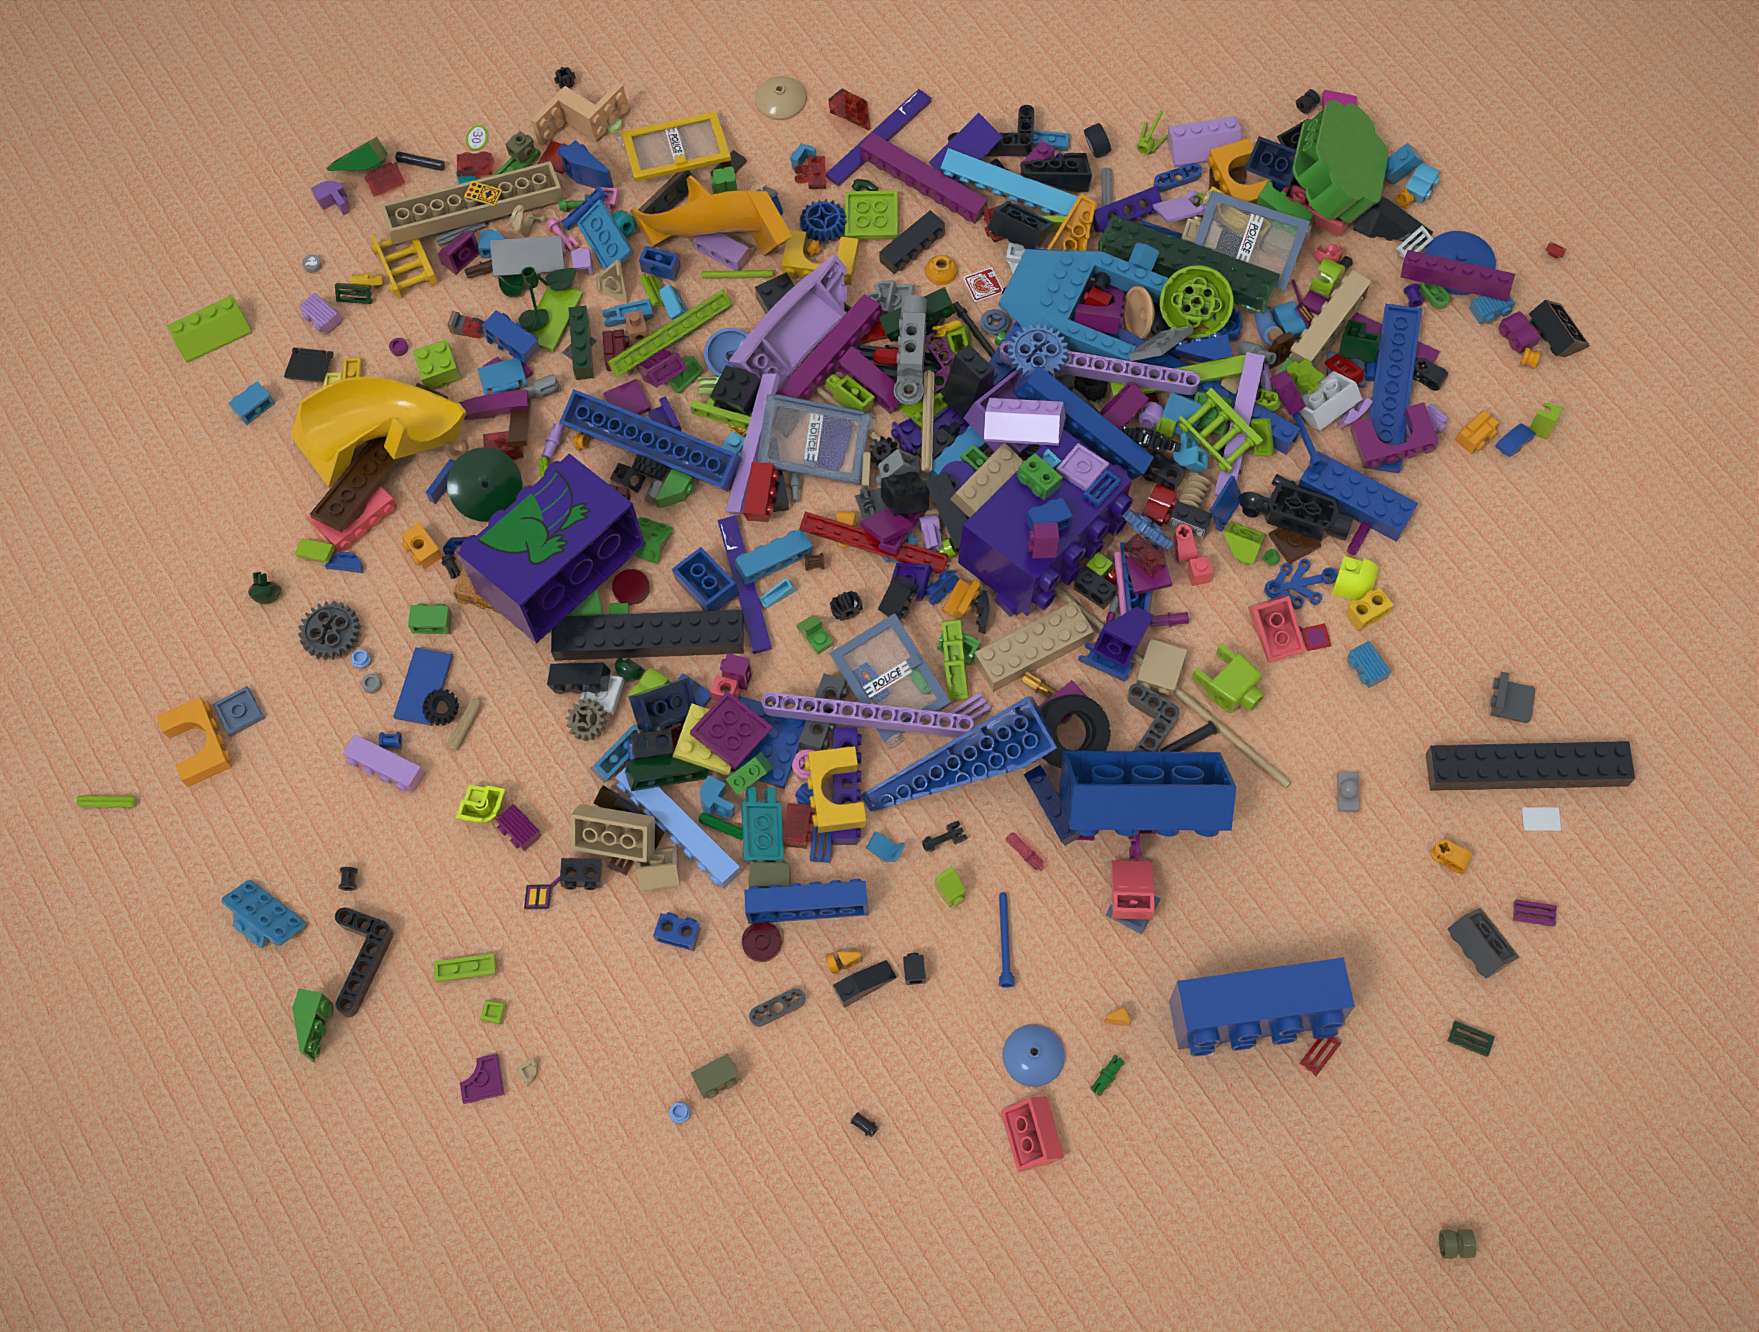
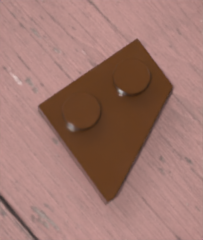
M1291 332L1279 335L1270 346L1268 351L1276 354V360L1273 364H1269V369L1285 362L1292 353L1290 349L1293 346L1294 335Z

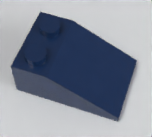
M1259 136L1245 170L1291 187L1295 178L1293 163L1296 150Z
M688 677L628 696L638 729H646V733L654 732L655 727H667L685 720L691 704L697 705Z

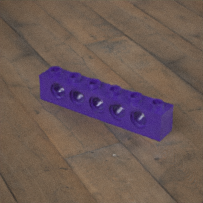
M834 727L833 749L855 746L857 763L861 764V752H858V746L862 745V736L858 734L857 727ZM858 768L857 772L833 775L834 804L842 805L846 801L851 803L861 801V789H858V782H861V771H858ZM845 783L852 784V787L848 789H845L842 786ZM861 828L832 831L833 845H857V838H861Z

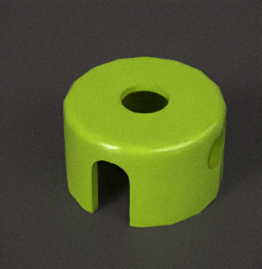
M1326 257L1318 267V270L1321 271L1318 279H1312L1309 289L1329 299L1343 277L1345 266Z

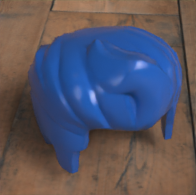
M1233 307L1229 320L1216 333L1221 332V335L1228 334L1229 340H1239L1243 329L1240 311L1237 312Z

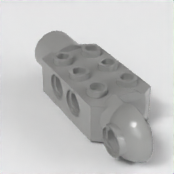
M907 295L902 298L901 317L899 319V353H897V383L894 386V395L898 401L907 405L918 402L924 393L922 382L926 342L927 299L919 295ZM912 390L913 393L906 394L905 391Z

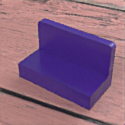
M666 396L660 398L661 406L648 412L650 419L682 432L680 423Z

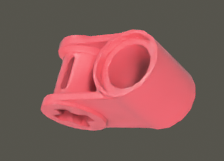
M1186 524L1179 525L1173 536L1177 562L1198 558L1191 527Z

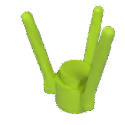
M1160 110L1147 136H1145L1148 123H1144L1140 139L1136 145L1137 149L1143 154L1154 153L1156 148L1167 138L1166 134L1154 145V139L1151 137L1161 118L1162 110Z

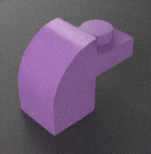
M324 181L311 188L323 210L336 204L343 216L350 213L347 205H349L346 199L347 194L340 183Z

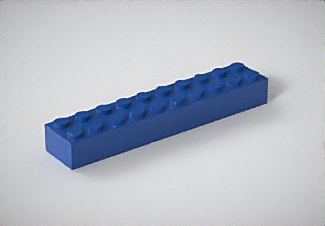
M575 389L571 393L559 422L569 429L581 432L634 455L640 454L666 465L669 469L677 470L726 492L730 488L742 459L734 452Z

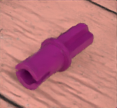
M1168 612L1166 615H1156L1150 623L1151 627H1172V625L1189 624L1188 612L1176 614Z

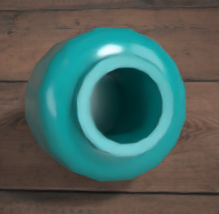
M623 210L613 214L614 221L624 236H629L634 232L636 221L632 215Z

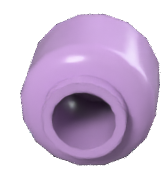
M1147 402L1138 415L1140 424L1146 429H1155L1156 425L1160 422V417H1163L1164 409L1157 402Z

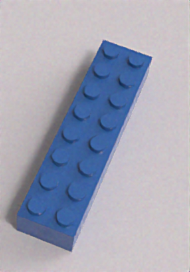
M1039 365L1024 375L1012 392L1019 400L1063 402L1066 415L1063 430L1111 465L1120 464L1122 468L1126 469L1128 477L1132 480L1143 475L1154 458Z

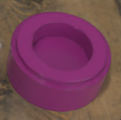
M395 338L390 342L389 349L393 355L402 356L408 351V345L403 338Z

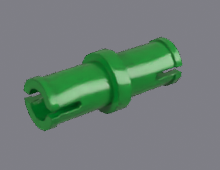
M1113 1055L1105 1069H1101L1099 1072L1100 1076L1090 1087L1094 1093L1098 1092V1096H1101L1109 1083L1115 1080V1075L1125 1063L1121 1058L1117 1059V1055Z

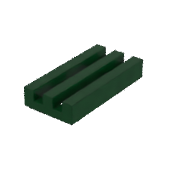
M336 283V302L371 304L373 302L371 299L372 292L370 291L371 285ZM340 294L351 296H366V298L343 297L340 296Z
M1454 1021L1447 1041L1488 1057L1495 1036ZM1458 1028L1460 1030L1466 1031L1468 1033L1488 1040V1043L1478 1040L1474 1037L1468 1036L1466 1034H1463L1461 1032H1458L1456 1030ZM1454 1036H1457V1037H1459V1038H1462V1039L1467 1040V1041H1469V1042H1472V1043H1474V1044H1477V1045H1480V1046H1482V1047H1485L1486 1050L1483 1049V1048H1480V1047H1478V1046H1475V1045H1473V1044H1470V1043H1468V1042H1465V1041H1463V1040L1457 1039V1038H1455Z

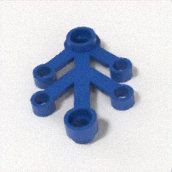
M1302 559L1290 582L1282 583L1285 577L1292 572V565L1284 563L1276 579L1266 583L1264 592L1270 598L1282 595L1290 596L1294 609L1302 608L1304 600L1300 596L1295 597L1286 592L1287 590L1292 589L1309 598L1311 604L1318 605L1322 600V595L1305 588V586L1322 582L1333 584L1337 578V572L1333 568H1325L1321 575L1301 579L1304 572L1308 571L1311 565L1308 559ZM1305 563L1307 567H1303L1301 564ZM1287 567L1289 571H1284L1283 568ZM1275 588L1277 591L1273 592L1270 589ZM1313 597H1318L1319 600L1316 601L1313 599ZM1294 601H1299L1301 604L1297 605Z

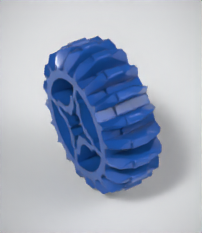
M819 199L817 203L812 201L811 205H806V209H802L800 228L803 232H807V239L818 240L820 244L822 241H825L828 244L829 240L834 242L835 237L840 238L841 233H844L845 224L847 223L845 218L847 216L844 209L840 208L839 203L835 204L833 200L829 203L827 199L821 202Z

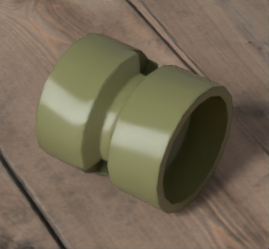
M1459 1229L1457 1234L1452 1230H1440L1439 1248L1442 1258L1453 1259L1457 1258L1458 1254L1461 1258H1475L1476 1240L1473 1230Z

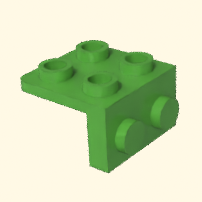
M640 517L638 522L646 544L633 556L658 564L661 559L662 544L671 535L673 528L664 523Z

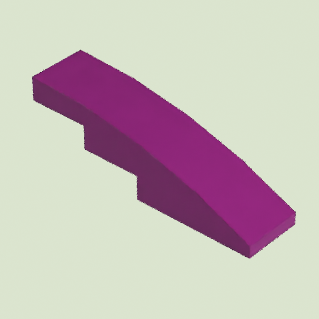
M528 390L493 393L458 403L466 411L464 420L495 418V414H511V410L528 409Z

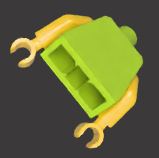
M959 320L951 321L942 326L932 327V330L937 329V335H934V337H942L947 333L954 356L967 345L973 347L968 325L963 324Z

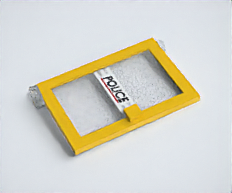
M716 111L616 133L620 150L626 149L635 182L731 161L721 128L723 123L721 113L717 114Z

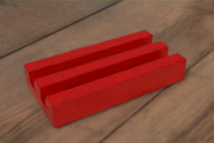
M1334 1037L1327 1038V1042L1309 1064L1306 1061L1323 1040L1317 1039L1299 1064L1306 1067L1314 1076H1317L1341 1044ZM1330 1043L1335 1044L1318 1068L1315 1069L1313 1066Z

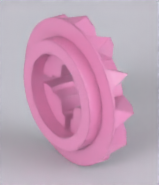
M802 750L795 755L792 768L794 773L801 779L810 778V772L803 768L805 766L804 759H808V752H813L814 750Z

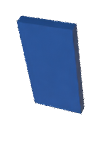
M415 647L393 716L395 719L432 726L429 722L430 720L425 719L422 706L429 693L444 687L453 658L452 654ZM436 701L433 704V708L435 711L437 710L439 701Z

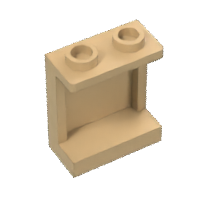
M1150 639L1136 683L1144 685L1162 697H1173L1187 650Z

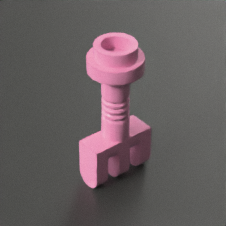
M552 218L547 222L549 231H554L557 236H561L563 255L567 254L565 247L570 252L573 250L571 244L575 248L579 247L573 235L568 238L560 229L561 223L558 219Z

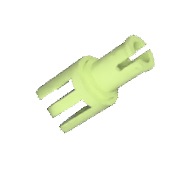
M698 377V395H711L719 377Z

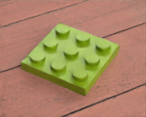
M897 191L845 192V215L847 216L845 218L847 221L845 224V237L856 239H895L898 237Z

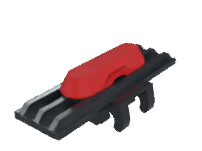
M857 345V349L863 353V356L868 360H872L877 365V368L886 372L889 376H897V353H899V348L889 347V345H885V348ZM925 352L924 372L931 370L935 374L941 370V367L931 353ZM939 354L941 361H943V354Z

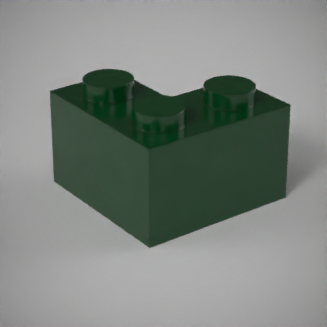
M1348 320L1342 335L1338 355L1344 356L1347 359L1354 358L1366 363H1375L1382 335L1365 332L1367 323Z

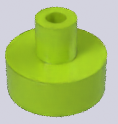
M951 538L942 541L943 547L939 549V553L947 554L950 558L958 554V550H956Z

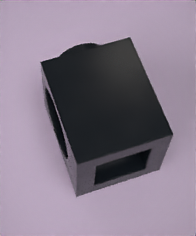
M909 953L907 956H904L906 985L926 984L924 956L919 955V953Z

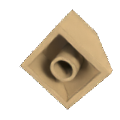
M677 846L654 849V853L647 863L637 861L636 871L640 890L652 891L656 888H673L680 885Z

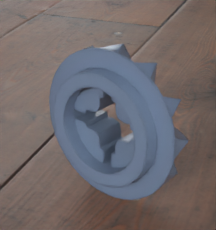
M992 309L982 315L980 324L982 330H985L987 334L990 333L995 336L1000 331L1007 330L1009 318L1003 311ZM992 320L998 322V327L992 324Z

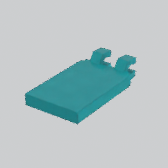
M748 787L745 791L746 801H743L741 804L743 862H755L756 860H764L766 862L784 861L781 803L776 802L775 787H767V790H765V801H756V787Z

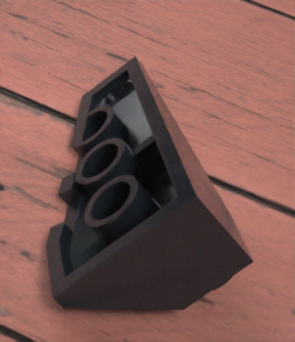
M1382 196L1377 204L1358 217L1353 228L1354 231L1370 238L1377 236L1386 238L1388 241L1395 239L1402 242L1420 226H1423L1430 235L1433 233V231L1396 204ZM1422 231L1418 233L1407 244H1412L1417 238H1419L1423 234ZM1425 236V237H1424L1419 243H1417L1416 245H1417V246H1420L1422 243H1424V242L1427 240V237Z

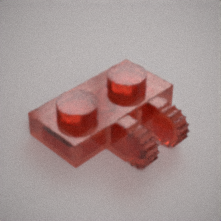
M808 156V165H797L794 168L797 174L795 176L796 183L808 182L809 189H826L825 156Z

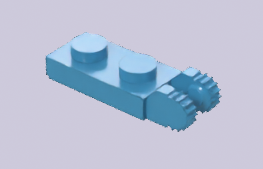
M650 299L617 305L603 310V317L608 318L604 321L605 327H614L618 324L626 323L624 314L642 310L644 319L653 318Z

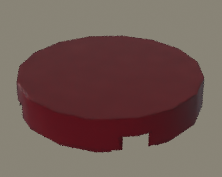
M627 569L620 572L614 578L612 591L615 599L620 603L632 605L639 604L647 598L650 586L646 575L641 571Z
M768 922L753 923L746 928L742 935L744 953L755 962L770 961L778 955L781 949L782 939L780 932L774 925Z

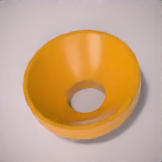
M937 255L928 261L925 272L930 282L936 285H947L954 281L958 269L956 262L951 257ZM942 261L945 262L947 266L945 268H939L936 264Z

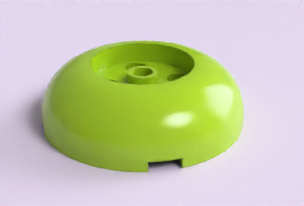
M1203 265L1187 266L1175 272L1165 283L1160 296L1161 314L1171 329L1189 325L1193 328L1197 326L1209 328H1196L1186 338H1205L1216 333L1225 326L1233 309V292L1226 278L1217 270ZM1188 286L1192 287L1193 293H1186V288ZM1210 289L1212 292L1208 297L1204 295V290ZM1196 297H1199V300H1201V302L1195 303L1194 299ZM1187 304L1191 307L1189 312L1183 310L1184 305ZM1203 307H1207L1209 310L1205 315L1201 313Z

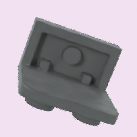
M1501 671L1498 678L1495 677L1493 680L1492 689H1494V695L1490 699L1489 706L1492 707L1490 715L1529 723L1532 715L1535 688L1509 682V673Z

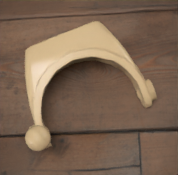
M518 205L511 215L510 225L511 228L520 232L522 236L527 237L534 220L544 222L546 218L545 216L535 217L533 214H528L524 220V207Z

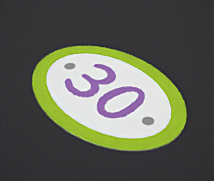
M481 125L473 126L466 135V144L469 149L474 151L483 148L488 140V132Z

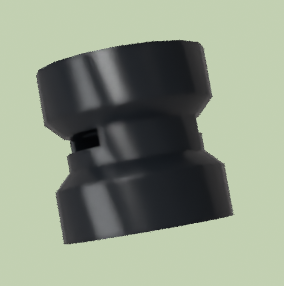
M1309 89L1304 93V96L1296 100L1297 108L1304 114L1320 103L1318 93L1312 89Z

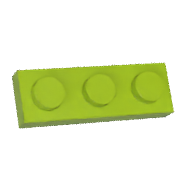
M494 953L434 961V981L436 983L497 975Z

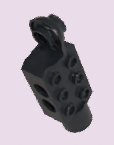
M1283 482L1275 486L1270 499L1255 492H1244L1239 496L1242 512L1246 516L1255 518L1259 514L1264 515L1267 524L1322 541L1327 536L1345 541L1354 518L1353 515L1338 511L1335 499Z

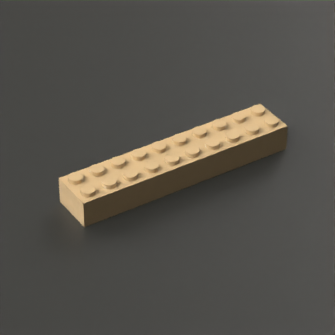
M551 161L474 180L478 183L502 189L495 206L464 197L471 181L380 204L392 244L510 215L518 205H522L525 211L559 202V200H562L561 186Z

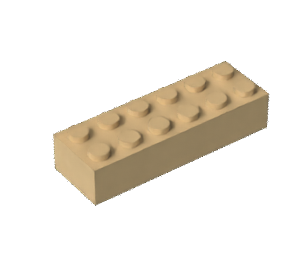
M1352 271L1349 276L1345 275L1341 281V287L1333 291L1332 299L1323 304L1320 315L1314 316L1310 323V328H1306L1300 336L1301 340L1293 344L1290 349L1292 353L1289 359L1301 362L1306 358L1316 367L1346 327L1348 320L1352 319L1366 300L1371 281L1355 271Z
M1075 601L974 652V662L994 692L1021 678L1026 672L1031 673L1091 642L1094 631Z

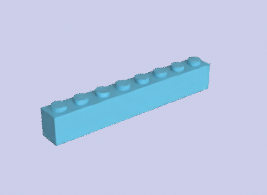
M949 148L941 165L943 174L950 178L955 176L960 178L959 181L965 184L970 182L976 184V187L981 190H986V188L993 190L992 193L997 196L1006 195L1013 202L1018 203V201H1022L1025 203V206L1032 209L1038 207L1041 209V212L1048 215L1054 213L1058 216H1067L1078 199L1077 196Z

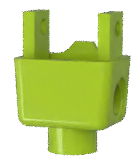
M1221 643L1217 648L1216 655L1228 665L1214 680L1197 668L1193 672L1192 680L1207 691L1206 697L1227 712L1233 713L1240 705L1251 712L1265 696L1257 688L1262 674L1241 653L1236 655Z

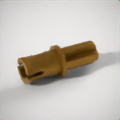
M1029 672L1022 676V682L1035 689L1036 693L1040 692L1047 698L1052 696L1049 692L1055 694L1058 691L1045 683L1044 679L1041 680Z

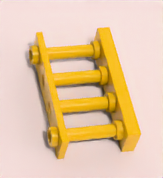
M375 235L371 236L374 242L371 246L375 254L379 253L391 281L388 284L392 294L396 293L398 300L402 299L399 293L400 289L423 280H429L431 287L438 284L419 238L411 240L412 244H410V247L383 256L381 249L394 245L391 238L378 243ZM412 253L418 255L416 260L391 270L387 265L388 262ZM413 268H424L421 274L395 283L393 276Z

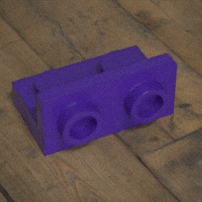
M909 418L898 425L895 421L892 422L891 434L895 440L898 439L900 442L901 450L917 456L916 450L922 445V434L913 420Z

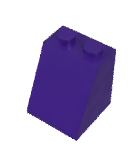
M1135 607L1103 626L1092 652L1126 669L1154 615L1139 607Z

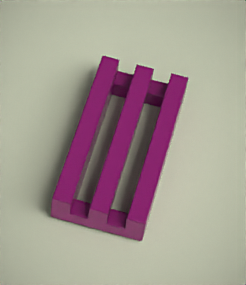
M1516 899L1514 901L1513 921L1554 927L1556 925L1555 911L1557 905ZM1519 906H1521V907H1527V908L1540 909V910H1547V911H1550V912L1538 911V910H1532V909H1525V908H1519ZM1518 913L1550 917V920L1520 916Z

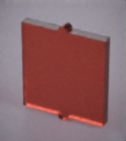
M551 140L538 164L551 161L554 171L564 174L565 170L562 159L558 155V148L565 143L560 144Z

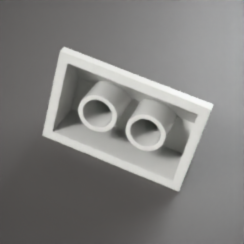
M1335 371L1319 382L1320 387L1312 394L1306 391L1301 395L1306 407L1300 410L1299 413L1310 426L1319 431L1362 400L1356 382Z

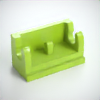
M1550 403L1543 404V407L1548 408L1550 412L1538 410L1529 429L1536 433V436L1547 440L1563 409L1561 406L1557 407Z

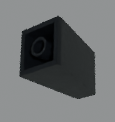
M967 345L955 355L942 392L944 397L942 401L965 423L967 421L964 417L978 399L993 388L994 367L972 346Z

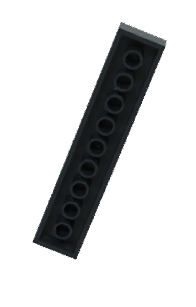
M717 610L566 616L552 629L551 653L555 661L615 659L621 656L623 658L727 653L744 654L743 611Z
M1629 741L1431 745L1426 752L1430 791L1628 787L1635 779Z

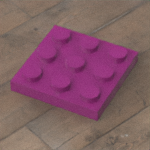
M727 691L690 730L689 734L736 770L772 730V726Z

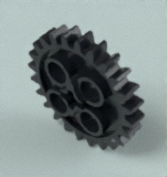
M1123 426L1122 429L1124 434L1143 447L1164 452L1166 450L1179 452L1181 443L1170 440V437L1160 434V432L1140 427L1131 428Z

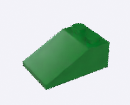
M375 137L336 159L326 169L328 171L367 170L372 167L374 170L386 161L384 158L388 153L378 137Z

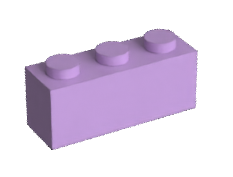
M722 233L696 235L693 239L695 250L734 271H740L750 258L749 247L742 242L735 241L729 235Z

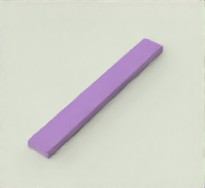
M1249 352L1246 353L1234 411L1248 425H1250L1265 358L1264 355ZM1237 433L1226 443L1223 455L1224 460L1245 442L1244 439L1246 437L1242 433ZM1243 454L1230 465L1233 468L1231 474L1220 470L1215 496L1220 494L1231 475L1235 477L1237 482Z
M778 374L762 375L740 456L742 459L736 471L726 512L729 514H743L751 463L757 462L766 397L767 395L775 396L780 379Z

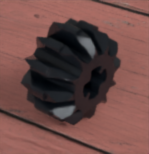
M881 436L880 441L874 439L875 445H869L872 449L869 451L871 453L870 461L872 463L876 462L877 467L880 462L898 449L896 448L898 444L895 441L892 442L890 437L885 440Z
M844 591L830 602L833 616L836 619H840V621L849 620V618L859 614L863 609L860 596L857 592L853 591L847 593Z

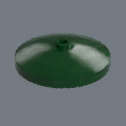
M475 448L462 454L453 463L447 478V490L451 502L461 514L472 520L489 522L494 513L499 510L505 511L516 501L518 493L522 490V477L515 462L505 453L493 448ZM483 481L488 482L489 486L487 488L482 487Z

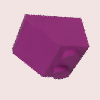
M463 231L438 253L441 264L455 275L480 254L475 234L472 231Z

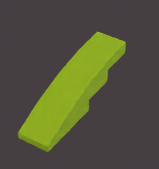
M961 619L942 621L944 664L949 700L967 699L969 696Z

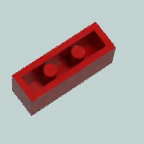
M751 463L743 510L747 521L769 522L770 515L773 514L772 500L776 497L775 482L779 479V471L776 470L773 463Z

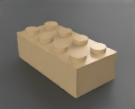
M1004 442L950 500L970 518L1018 471L1019 466L1024 461Z
M579 804L571 814V850L646 863L654 853V816Z

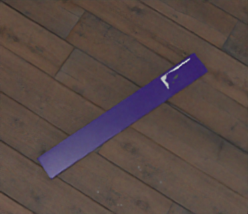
M918 89L872 132L889 141L930 104L932 98ZM868 135L826 173V177L838 187L866 162L860 157V145Z
M736 515L720 519L718 524L732 576L739 591L738 598L753 653L771 650L772 646L755 584L752 582L745 585L735 568V559L739 555L746 553Z

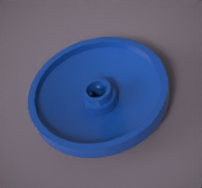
M1449 231L1436 236L1428 244L1424 253L1487 268H1496V259L1491 247L1482 238L1465 231ZM1443 287L1447 293L1454 295L1472 294Z

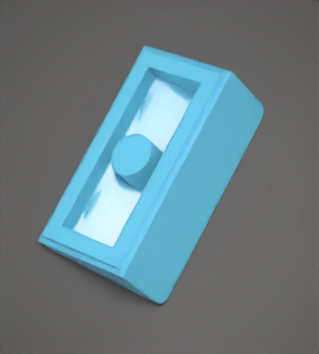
M667 284L659 290V294L671 319H675L688 311L678 289Z

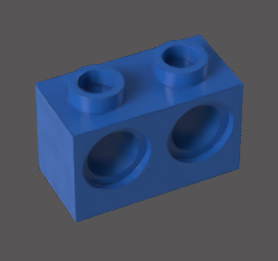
M667 912V914L660 913L653 937L657 942L694 951L701 928L695 919L688 917L681 919L678 918V915ZM667 924L673 925L670 931H664L663 928ZM685 930H692L690 936L685 937L682 935Z

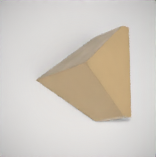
M617 259L596 277L598 292L628 303L621 261Z

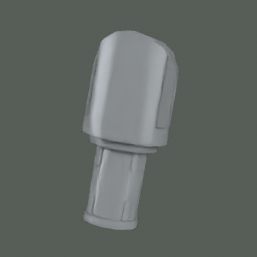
M1242 341L1238 345V351L1241 355H1245L1247 352L1264 355V362L1268 364H1273L1276 360V354L1266 351L1262 345L1248 341Z
M551 374L537 379L533 385L519 390H528L529 399L537 395L544 397L561 390V386L555 375Z

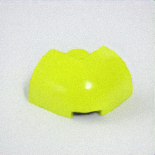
M1344 556L1331 594L1348 600L1363 598L1368 591L1374 589L1379 568L1375 563L1365 558L1363 561Z
M469 784L465 798L461 800L456 819L475 824H487L494 820L500 812L506 790L488 785L480 787Z

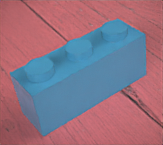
M635 725L629 728L590 768L603 782L629 758L627 742H631L630 735L634 734V730H639Z

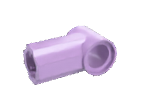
M938 514L919 517L920 529L924 535L926 549L938 552L943 547L939 532Z

